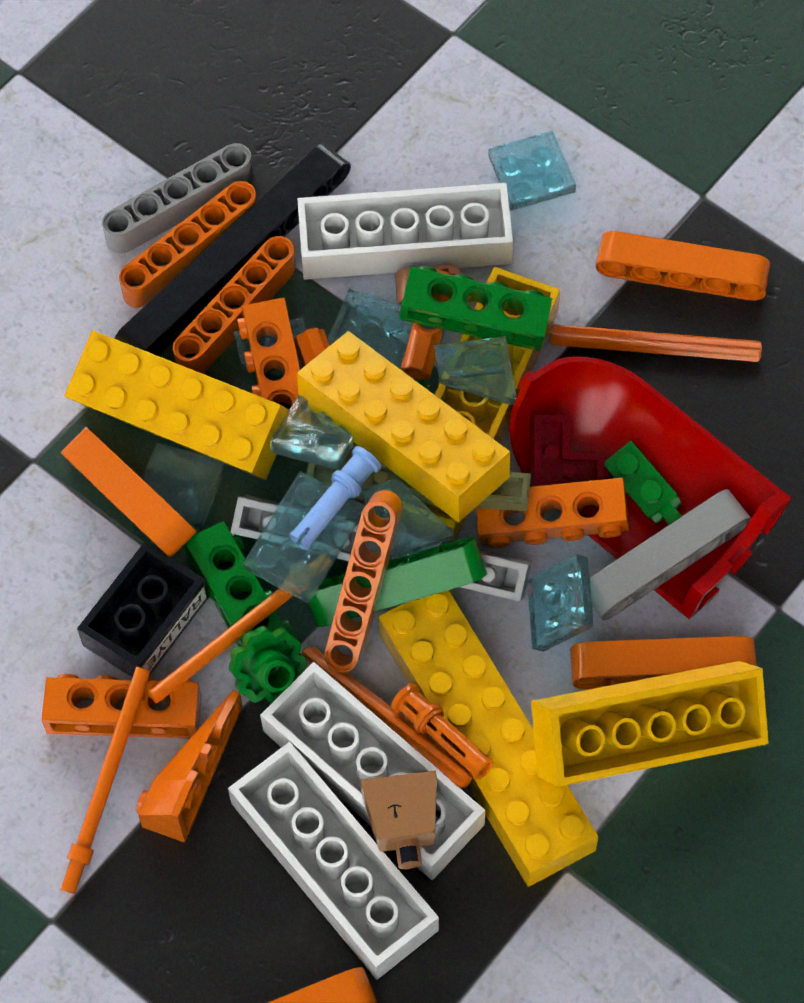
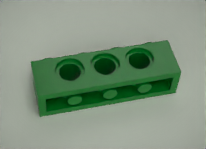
M410 266L399 320L540 351L545 337L553 298L545 297L544 294L535 290L523 292L510 289L507 285L499 282L488 284L474 281L473 278L464 274L452 276L439 273L436 269L428 266H420L418 268ZM434 294H444L449 300L439 302L432 296ZM473 301L479 302L484 306V309H472L468 303ZM511 309L516 311L520 316L517 318H510L506 316L503 311Z
M224 521L193 535L185 543L187 556L197 574L206 580L208 594L227 628L231 627L273 594L270 589L263 590L259 583L262 576L257 565L252 559L246 561L241 552L245 550L240 536L230 533ZM224 562L234 564L227 570L217 568L219 564ZM239 592H248L251 594L247 599L237 600L234 598V596ZM276 610L263 620V622L268 624L267 628L271 632L278 628H284L289 634L296 637L287 619L281 621ZM243 637L236 641L238 647L243 646Z

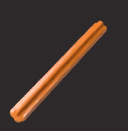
M557 324L552 325L550 331V344L556 346L758 362L762 353L761 342L754 340Z
M311 646L305 647L302 650V655L308 661L307 668L315 662L446 775L456 786L462 789L470 784L473 775L441 745L428 735L416 732L414 724L400 713L394 712L391 706L349 673L332 670L325 661V655L317 648Z

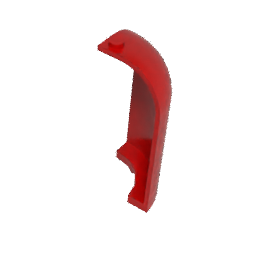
M590 357L561 358L545 365L536 372L529 371L518 384L520 391L511 410L509 436L513 454L522 473H530V416L534 414L569 416V452L604 454L605 462L628 442L632 441L677 493L679 500L682 502L677 511L682 516L715 494L729 489L751 517L745 529L654 589L656 593L688 619L697 614L719 593L720 589L716 585L729 572L736 575L753 555L749 550L761 533L765 535L770 533L792 499L647 382L619 365ZM604 467V479H613L612 475ZM627 493L629 531H621V535L611 538H603L599 534L588 535L616 559H619L669 526L664 519L657 525L653 520L650 521ZM594 505L585 506L581 510L580 515L585 518H591L598 513L599 508Z

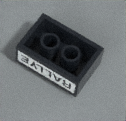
M144 542L77 627L82 645L131 677H133L136 667L151 671V675L208 600L206 580Z

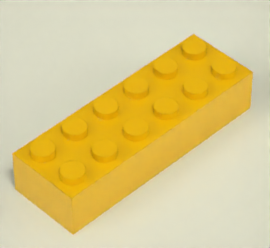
M94 330L90 333L64 397L90 409L264 480L268 477L294 415V412L278 403Z
M349 331L297 372L298 394L301 402L358 446L370 452L380 463L387 466L393 473L458 523L510 478V451Z
M742 661L531 701L538 778L557 787L769 744L763 668Z

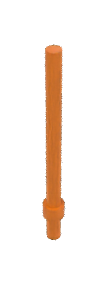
M322 554L302 571L297 569L286 578L287 583L148 691L150 698L156 704L159 703L295 595L301 596L312 587V581L332 566L329 558Z
M135 668L76 844H71L67 856L70 862L60 889L62 891L75 894L84 867L90 864L94 852L91 846L151 672L144 668Z

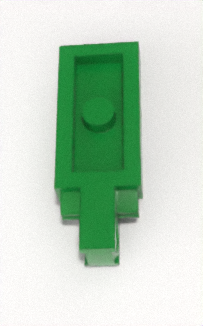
M632 441L628 442L604 462V467L613 478H623L626 493L650 521L653 520L657 525L664 519L670 525L682 517L677 511V508L682 505L677 493Z

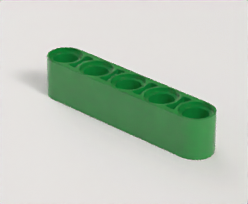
M475 537L462 538L389 560L375 612L468 585L484 578L487 575V570ZM345 574L314 583L311 588L304 592L318 627L332 625ZM363 576L355 577L357 583L362 587H371V583L367 578ZM346 611L350 619L360 616L355 611Z

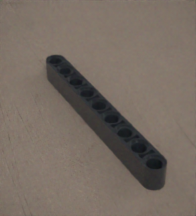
M322 143L316 146L118 331L114 339L159 356L176 340L267 240L275 236L285 237L299 224L297 198L329 196L348 176L351 169L350 162L326 144Z

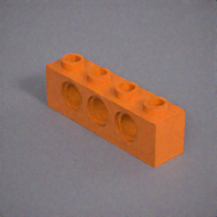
M285 298L242 305L243 318L237 319L241 340L248 339L250 351L244 352L248 373L255 372L257 385L251 386L252 394L275 403H287L291 406L290 411L294 412L279 449L314 443V431L309 408L299 400L297 372L300 371ZM263 336H272L277 342L273 346L264 347L258 343V340ZM271 369H278L284 373V376L277 381L267 379L265 374Z
M623 478L530 487L528 512L476 508L478 536L482 545H488L489 548L493 549L509 547L511 542L525 541V544L540 545L546 543L547 539L562 537L564 541L582 540L584 535L599 534L600 537L611 538L621 535V531H629L626 488ZM594 505L599 508L598 513L591 518H585L580 515L581 510L585 506ZM550 509H558L562 512L560 518L552 522L544 520L543 516ZM513 513L525 515L524 520L518 525L506 523L508 517Z
M60 674L57 678L46 677L41 719L46 733L113 736L121 710L115 709L114 706L118 701L125 700L131 680H118L110 675H98L95 679L79 678L73 674ZM149 677L129 737L190 739L199 729L202 695L199 682H193L188 679L161 700L170 703L165 710L155 711L151 709L155 702L148 695V691L161 681H155ZM90 698L94 700L87 708L76 707L77 703L82 699Z

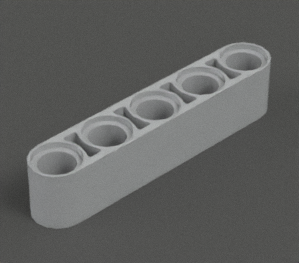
M240 143L227 145L107 212L102 219V226L108 248L115 253L129 252L184 221L230 184L238 181L250 183L253 179V166L249 148Z
M725 489L594 574L581 586L580 591L600 618L608 620L745 529L751 517L730 490Z

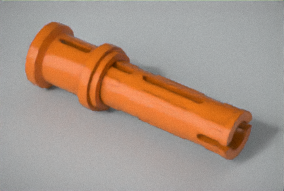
M410 683L397 693L392 701L391 709L397 714H404L414 724L416 732L431 736L463 765L475 779L483 778L491 770L494 760L485 755L445 719L443 708L437 703L432 704L420 693V687L415 683Z

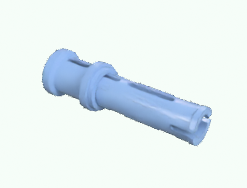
M356 446L352 450V458L341 471L336 470L332 474V485L298 526L290 532L289 537L295 544L307 532L299 545L302 549L309 550L311 544L349 498L358 497L362 492L361 486L373 472H379L382 468L376 457L366 449Z

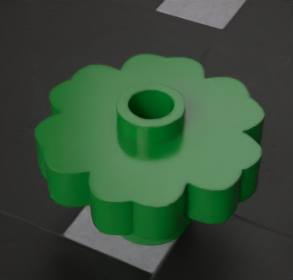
M261 626L254 631L247 632L243 636V646L236 647L231 651V661L228 668L236 678V689L254 703L261 701L265 697L272 704L307 668L308 661L300 653V641L289 634L284 628H278L271 632L267 627Z

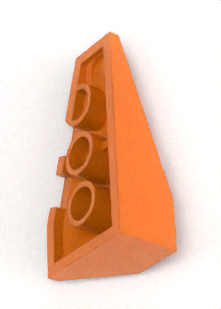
M232 690L155 777L149 791L144 790L141 793L137 802L136 812L139 813L138 816L142 828L184 843L186 842L243 707L240 692Z

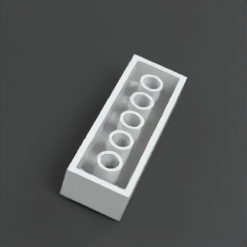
M506 183L297 198L304 280L396 273L398 270L410 266L451 264L457 268L512 264L513 236Z
M315 662L260 714L263 732L280 747H283L290 741L331 791L370 826L371 824L362 799L361 780L436 770L435 844L420 847L422 865L417 867L431 880L446 867L485 825V809L456 786L446 775Z
M290 741L228 788L231 804L376 980L439 931V917L386 854L383 851H379L375 841Z

